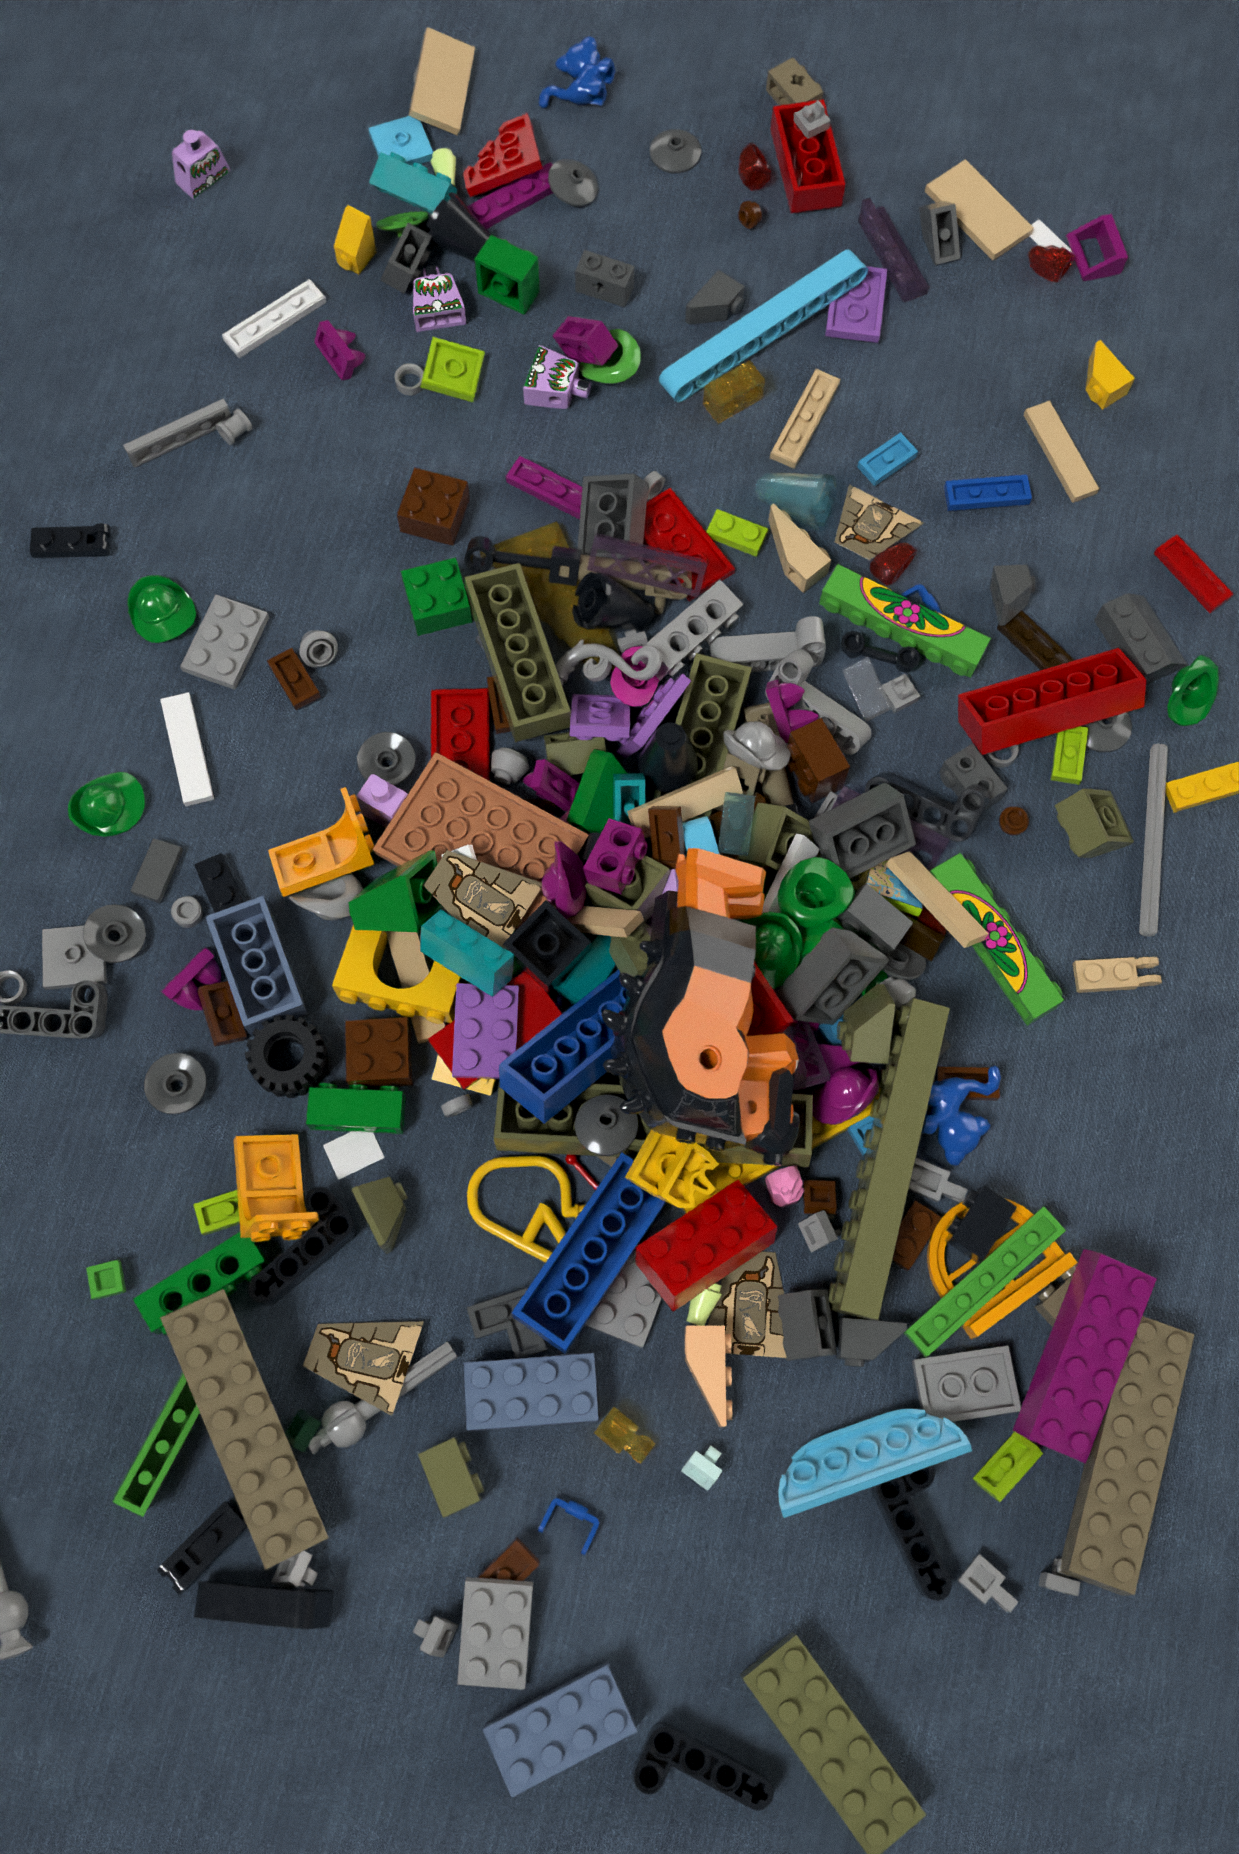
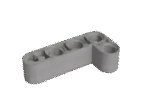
M814 616L799 620L795 632L718 637L709 644L711 657L752 667L751 672L775 671L778 664L797 649L805 650L811 655L813 668L823 662L826 650L822 619Z
M797 649L778 664L770 681L779 679L780 684L792 683L804 688L805 692L801 699L795 705L789 707L788 711L798 709L818 714V719H823L841 752L850 755L855 754L871 738L869 725L807 683L805 680L812 669L813 659L805 650Z

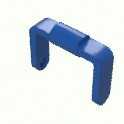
M918 584L901 594L908 598L918 592L926 607L943 615L939 609V604L923 585Z
M560 1498L553 1499L538 1531L543 1532L555 1505L566 1509V1513L582 1521L585 1519L594 1524L581 1551V1554L585 1555L599 1526L598 1518L587 1513L588 1508L573 1500H570L568 1503Z

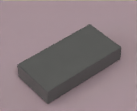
M153 838L130 892L133 895L161 903L183 852L182 848Z

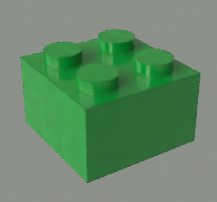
M490 235L475 258L478 294L525 315L540 292L538 257L528 250H522L510 244L507 240Z
M456 557L401 571L417 636L472 623L470 605Z

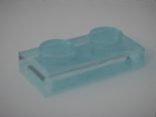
M725 792L718 844L720 853L748 856L755 796Z

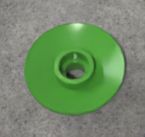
M423 211L401 213L379 220L376 226L384 231L397 232L398 237H401L407 223L417 227L428 219V213Z

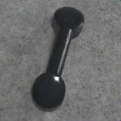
M856 631L846 633L841 641V648L846 656L857 658L862 655L891 663L901 672L914 670L920 661L919 652L913 647H904L898 653L865 645L864 637Z

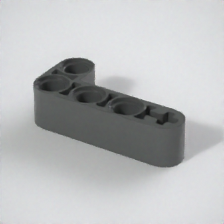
M83 980L76 983L71 993L70 1010L0 1005V1016L8 1017L7 1023L0 1022V1033L96 1039L101 1036L105 1029L108 1000L107 990L101 983ZM89 987H93L95 997L88 1003L85 1000L84 994ZM28 1013L31 1017V1023L28 1028L24 1029L21 1025V1019ZM58 1015L61 1018L62 1024L59 1030L54 1031L51 1022ZM89 1017L92 1021V1029L85 1033L81 1025L83 1020Z

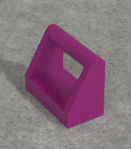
M1112 214L1102 215L1066 235L1083 281L1122 273L1128 255ZM1097 238L1105 261L1089 268L1080 241Z

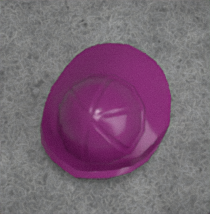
M555 841L554 863L544 872L541 887L546 899L551 904L556 905V910L568 919L577 915L584 905L587 879L583 870V862L576 853L563 842Z
M846 1067L834 1071L827 1079V1082L818 1086L811 1094L813 1095L812 1116L821 1123L832 1125L842 1123L857 1116L879 1093V1076L876 1070L868 1069L860 1072L857 1069Z

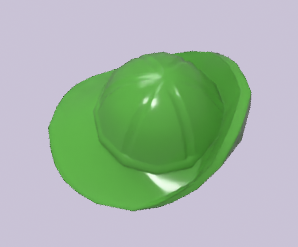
M621 329L609 331L618 347L612 353L608 362L604 363L603 366L581 362L579 372L585 378L600 383L614 384L623 382L636 373L641 361L640 348L636 340L629 333Z

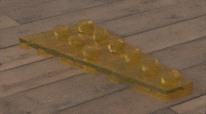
M557 521L494 544L495 551L551 558L553 546L569 548ZM480 551V556L482 558L487 557L483 552ZM494 562L492 566L495 569H498L501 567L509 566L510 564ZM521 566L537 615L554 629V633L561 640L563 639L573 648L583 639L584 644L604 645L619 655L608 630L585 629L575 623L572 608L573 605L577 606L579 596H576L575 592L580 582H577V586L550 583V570ZM589 657L582 660V662L585 664L590 658H593L598 664L600 658Z

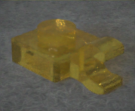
M615 1407L612 1408L594 1432L596 1436L618 1454L624 1448L638 1463H642L656 1445L648 1436L635 1434L639 1427Z

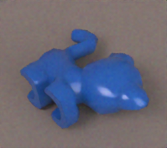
M587 36L580 43L571 46L567 53L558 58L555 63L557 69L567 72L576 80L567 89H562L555 85L543 88L539 96V106L541 108L548 106L550 96H556L561 100H569L576 105L597 104L602 106L604 104L607 94L605 84L612 83L615 66L612 59L605 57L600 60L596 39Z
M996 1066L988 1069L989 1080L985 1084L975 1079H962L958 1077L934 1081L932 1084L928 1102L931 1109L926 1111L921 1133L932 1134L938 1127V1143L944 1149L946 1160L951 1165L958 1166L964 1157L976 1148L980 1137L989 1131L991 1124L987 1119L981 1116L974 1117L972 1114L958 1110L969 1092L988 1096L998 1089L1001 1075L999 1068Z

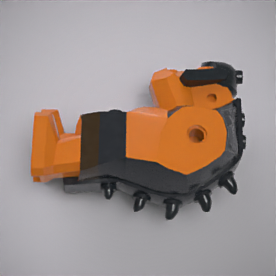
M688 848L686 857L682 854H678L675 870L679 880L678 892L666 891L655 897L650 941H642L639 946L641 950L647 953L646 969L641 976L636 975L635 977L625 972L620 973V984L627 990L626 996H628L624 1006L619 1013L610 1010H603L602 1012L604 1023L613 1030V1035L615 1036L611 1047L612 1059L605 1060L603 1066L606 1071L617 1075L628 1099L621 1103L620 1110L626 1114L639 1113L645 1124L653 1131L676 1137L675 1140L681 1143L703 1144L706 1149L713 1151H724V1149L744 1146L747 1150L762 1154L763 1163L781 1166L783 1156L788 1154L793 1148L799 1130V1114L793 1111V1105H791L795 1079L792 1074L797 1068L799 1058L795 1043L785 1033L746 1036L753 1015L751 981L755 975L756 926L733 920L750 919L762 915L765 898L763 887L766 872L761 867L700 848Z

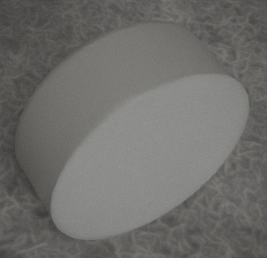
M184 896L173 903L171 915L179 926L190 928L201 921L203 908L195 898Z
M465 1094L444 1103L441 1109L444 1116L448 1118L473 1107V1102L470 1095Z

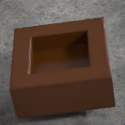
M804 1180V1214H815L825 1210L826 1214L835 1215V1181Z

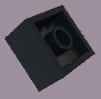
M545 900L503 943V948L513 953L514 961L549 993L591 950V941Z

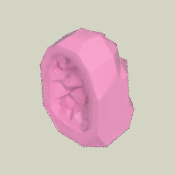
M789 1166L777 1170L765 1178L766 1188L772 1203L781 1208L798 1202L804 1192L803 1182L797 1166Z

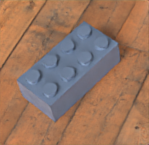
M264 896L206 916L243 1026L250 1035H253L252 1032L255 1028L259 1031L264 1028L261 1024L263 1021L274 1022V1016L280 1015L282 1019H286L287 1014L293 1015L296 1019L308 1014L273 914Z
M594 1353L464 1363L466 1425L469 1432L599 1422Z
M608 1661L486 1723L483 1727V1732L512 1798L636 1733L637 1727Z

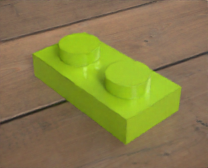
M717 509L706 533L712 540L757 557L767 536L768 528Z
M1078 726L1056 733L1050 780L1080 784L1088 735L1087 727Z
M237 1190L193 1204L203 1236L240 1224Z
M1014 1432L973 1477V1480L998 1502H1001L1043 1453L1030 1440Z

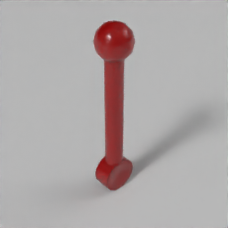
M567 1154L566 1162L569 1165H573L596 1190L599 1185L577 1161V1155Z

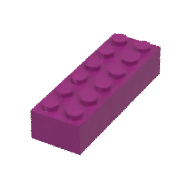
M1083 1249L1013 1427L1014 1432L1086 1464L1157 1278L1102 1253Z

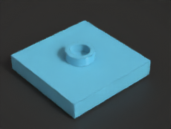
M407 116L368 128L378 157L380 152L389 156L391 152H394L406 159L405 163L413 166L414 162L422 164L431 161L433 150L420 120Z

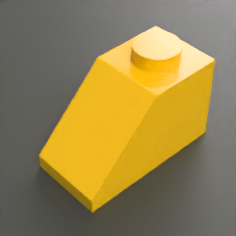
M349 205L344 210L334 243L337 263L343 269L360 274L377 253L371 217Z
M1099 340L1096 342L1089 358L1085 391L1088 393L1089 398L1103 410L1127 395L1135 378L1106 345Z

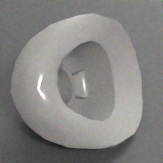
M746 722L736 731L726 730L723 732L724 743L730 754L756 768L778 771L789 762L790 751L786 747L785 741L775 735L770 727L762 722Z
M352 873L290 894L289 899L298 906L315 913L322 919L334 921L350 916L348 902L359 894L363 888L358 879Z

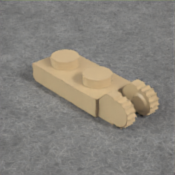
M1135 957L1075 961L1073 963L1076 991L1082 993L1131 990L1137 987L1158 985L1162 983L1160 975L1138 977L1136 970L1153 968L1159 965L1158 958L1142 957L1135 959Z

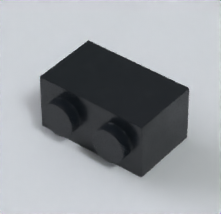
M985 1185L978 1188L977 1191L971 1189L962 1203L966 1206L960 1217L955 1215L946 1228L949 1235L945 1241L975 1262L985 1259L1017 1208Z

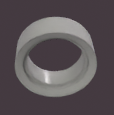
M409 363L400 366L396 370L395 383L397 389L402 394L416 395L423 390V388H420L424 373L421 367ZM406 374H415L420 378L419 383L413 387L402 385L400 380Z
M652 471L643 479L648 484L647 501L657 496L665 483V478L656 471Z
M1018 745L1009 747L1012 755L1007 760H999L992 753L985 754V757L995 767H1008L1015 761L1019 747Z
M6 970L0 972V985L9 978L17 979L20 984L19 991L14 997L6 999L0 996V1003L10 1006L23 1000L27 993V983L17 972Z

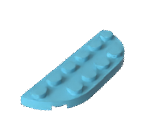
M922 1409L890 1411L827 1433L801 1447L793 1455V1462L788 1467L785 1475L781 1476L778 1497L782 1515L786 1518L972 1451L971 1444L963 1431L952 1421L945 1417L941 1419L926 1414V1411Z

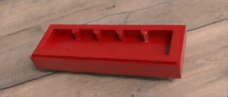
M1178 534L1159 546L1153 553L1209 613H1212L1234 595Z

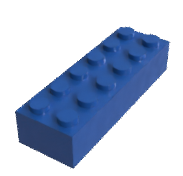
M619 969L499 1064L500 1088L544 1124L607 1072L603 1064L605 1060L612 1059L611 1047L615 1036L613 1035V1030L604 1023L602 1012L603 1010H610L619 1013L628 997L626 996L627 990L620 984Z
M624 1153L619 1155L511 1312L514 1319L564 1354H566L636 1250V1246L640 1244L667 1204V1202L647 1193L625 1178L634 1160Z

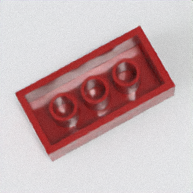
M824 99L819 100L825 108V114L828 116ZM815 101L773 106L770 130L791 213L842 206L846 183L831 125L829 129L807 139L793 121L795 112L815 103Z
M737 1179L636 1246L635 1264L674 1312L775 1242L777 1225Z

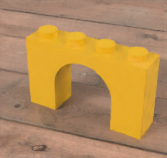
M353 925L332 983V987L341 1001L349 1004H356V1002L366 1003L369 1007L379 1011H384L385 1008L392 1009L405 1017L418 1015L426 1017V1020L435 1024L451 1023L454 1021L456 984H466L465 979L434 960L431 971L419 984L403 989L389 987L378 979V968L388 941L386 932L355 930Z

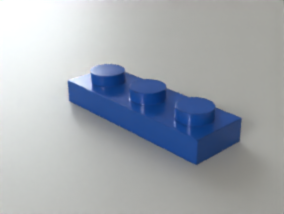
M1027 474L946 481L944 484L948 511L1028 505L1032 500Z

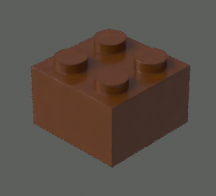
M414 467L397 513L400 532L453 546L470 500L468 481Z
M819 718L790 732L786 745L790 751V759L786 767L790 772L794 771L797 776V783L801 793L804 796L808 795L810 801L814 803L827 797L830 792L835 793L843 789L850 765L823 719Z
M407 1017L345 1021L346 1081L348 1085H365L368 1088L413 1086L411 1026Z

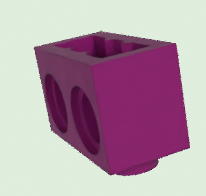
M568 316L552 335L568 358L603 366L604 363L610 360L612 353L618 347V344L604 323L598 320Z
M608 819L583 867L588 884L618 894L622 893L625 886L629 885L633 880L634 868L638 860H642L647 851V842H645L641 828ZM623 843H629L626 846H620ZM610 868H616L614 871L606 872Z

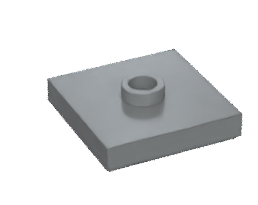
M84 926L42 930L43 988L45 990L72 988L76 983L83 980L107 984L106 962L96 958L87 949L83 939Z

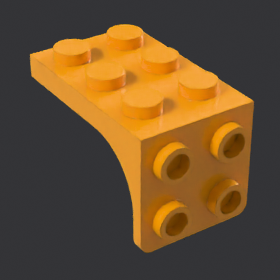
M346 787L340 789L345 801V810L337 823L320 832L268 850L283 897L374 865L371 856L372 849L374 848L370 834L364 836V833L369 832L362 813L356 815L357 812L361 811L356 795L349 796Z
M298 1134L236 1136L234 1138V1154L241 1238H251L252 1242L267 1241L274 1236H283V1240L300 1239L319 1220L318 1212L306 1211Z

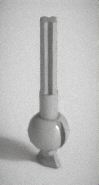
M448 1342L408 1368L399 1398L458 1358ZM364 1400L359 1401L355 1405L350 1401L334 1403L325 1411L322 1417L324 1428L318 1431L315 1437L307 1439L305 1443L313 1455L322 1446L326 1447L332 1442L337 1447L352 1446L363 1437L366 1430L365 1421L381 1410Z
M0 1562V1661L15 1658L31 1650L33 1646L20 1633V1629L24 1627L28 1617V1604L20 1593L8 1590Z

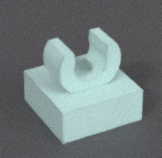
M712 1446L708 1448L703 1456L695 1451L681 1471L708 1491L723 1471L715 1465L721 1453Z

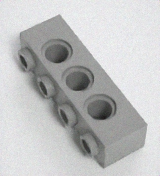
M721 580L715 583L644 645L653 646L661 653L662 665L655 675L660 681L667 674H670L671 677L676 675L684 667L682 663L687 657L690 661L694 659L696 653L699 654L703 650L700 646L705 641L710 644L721 634L718 629L723 625L726 628L730 627L739 618L736 612L743 606V603ZM648 659L641 660L647 666Z

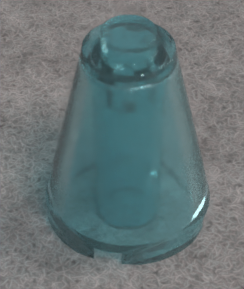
M766 473L758 479L756 493L762 502L770 506L774 503L780 510H785L791 518L813 530L818 531V526L823 527L826 524L834 503V499L830 498L831 490L836 491V478L834 475L820 473Z

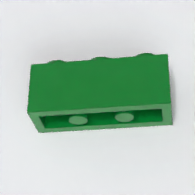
M320 1083L318 1088L309 1087L306 1125L310 1130L403 1134L406 1097L403 1091H398L399 1088L394 1086H381L380 1090H368V1087L365 1085L354 1084L349 1085V1089H338L335 1084Z

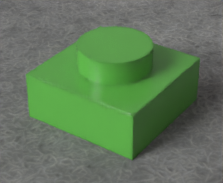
M120 1260L86 1267L91 1299L98 1300L126 1293Z

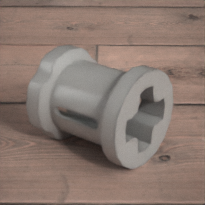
M236 409L234 415L225 422H218L215 425L220 436L229 445L235 443L234 439L243 432H250L253 429L251 422L240 409Z

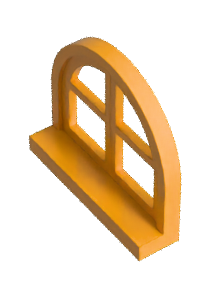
M1006 1199L1017 1207L1010 1219L1019 1225L998 1239L987 1256L1034 1214L1024 1206ZM963 1202L954 1206L942 1217L932 1233L928 1244V1271L933 1286L941 1298L954 1287L952 1284L954 1279L978 1263L971 1259L949 1276L945 1267L944 1254L947 1243L945 1239L949 1235L946 1228L955 1215L960 1217L966 1206L962 1204ZM1054 1241L1042 1252L1046 1257L1043 1261L1014 1281L1012 1279L1002 1291L991 1298L962 1325L965 1332L971 1339L981 1335L1078 1262L1070 1252L1065 1254Z

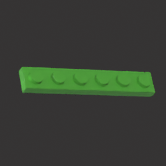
M1043 1206L914 1322L904 1334L925 1358L928 1357L1066 1230Z

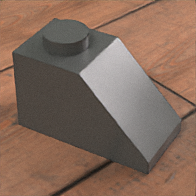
M942 201L920 206L922 236L933 263L937 265L960 259L955 203Z
M718 270L686 305L685 322L691 325L727 321L733 313L737 314L744 304V286Z
M1001 565L993 567L989 588L999 625H1006L1028 605L1030 593L1035 591V578L1030 576L1028 565Z
M841 1318L838 1320L837 1359L845 1360V1366L864 1367V1362L874 1360L907 1330V1323Z

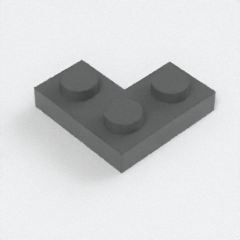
M528 1288L466 1307L476 1340L507 1330L515 1359L526 1358L547 1351L544 1339L514 1319L511 1314Z

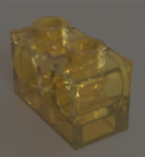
M749 360L706 384L704 387L703 405L717 424L763 399L765 379Z

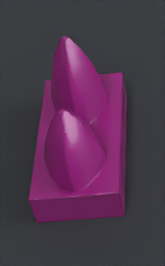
M329 320L321 321L318 325L314 343L342 381L351 379L354 368L359 366L365 359V353L350 349L347 346L354 340L356 333L335 329Z
M779 679L767 682L766 693L780 738L785 743H788L790 732L817 720L819 716L808 710L797 709L788 711L789 707L795 705L801 699L805 690L792 683L780 684Z
M546 759L536 760L534 772L529 773L523 779L527 786L536 791L537 796L551 801L564 811H570L580 784Z
M206 947L202 948L160 992L169 1000L172 999L182 1007L202 1011V1004L197 992L198 987L191 979L195 978L199 982L208 985L221 982V971L213 958L214 955Z

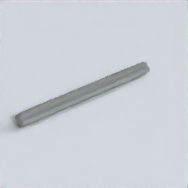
M1158 743L1153 744L1150 748L1139 933L1142 936L1148 937L1154 936L1158 931L1168 747L1165 744Z

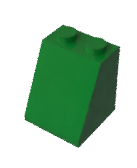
M429 850L379 876L351 899L348 904L354 929L419 932L424 923L438 911L443 910L444 907L424 886L438 864L435 850Z

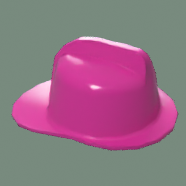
M641 646L631 647L620 656L635 671L646 668L642 661L638 665H634L631 661L633 654L642 648ZM615 666L610 684L613 693L621 702L632 707H641L647 704L653 697L660 680L656 676L645 681L636 680L627 676Z

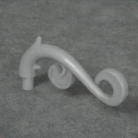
M581 639L575 647L567 651L558 660L555 667L562 687L563 684L567 683L568 676L575 670V666L580 661L589 657L600 658L598 664L593 658H590L583 668L585 677L593 682L605 679L610 673L612 664L627 676L645 681L653 678L658 673L662 665V656L655 647L643 646L633 654L631 661L634 665H638L641 660L648 659V664L645 669L635 671L609 647L600 644H584V640Z

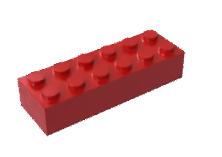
M1116 648L958 694V722L981 755L1143 708L1146 678L1121 649Z

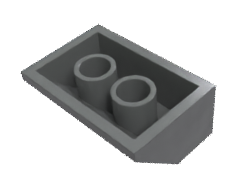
M636 474L583 476L577 549L581 550V554L642 562L648 484Z
M1127 593L1102 605L1094 619L1095 623L1112 649L1120 648L1146 678V685L1187 666L1186 661L1143 595Z
M886 782L808 821L814 843L820 849L819 853L822 858L835 863L847 873L849 878L916 845L904 795Z
M831 927L830 930L822 935L820 942L802 959V963L784 980V984L776 994L794 1020L834 1025L844 1011L849 1008L890 960L852 931Z

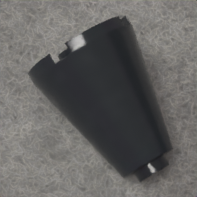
M450 192L448 196L451 199L448 202L442 199L427 222L426 226L430 228L429 235L432 236L429 243L475 262L476 256L491 234L455 193Z
M588 573L583 577L576 589L575 595L579 596L577 606L573 605L572 613L575 623L582 628L643 630L653 620L654 613L649 602L604 573Z
M670 722L661 725L644 746L639 756V770L643 773L645 782L651 788L660 792L669 793L689 785L697 773L698 759L696 752L684 729L676 723Z

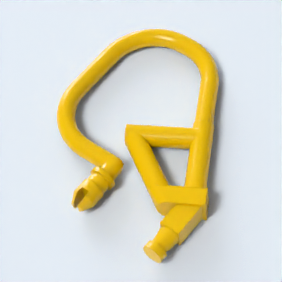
M514 1156L494 1158L485 1162L474 1172L468 1184L467 1205L473 1220L487 1232L546 1263L553 1252L533 1242L542 1224L546 1223L558 1244L566 1234L565 1229L552 1209L543 1203H539L523 1236L517 1235L492 1222L481 1212L478 1204V1189L482 1179L489 1172L498 1168L543 1167L551 1171L560 1184L561 1213L564 1217L577 1218L586 1204H575V1206H572V1191L569 1177L565 1170L550 1158L544 1156Z

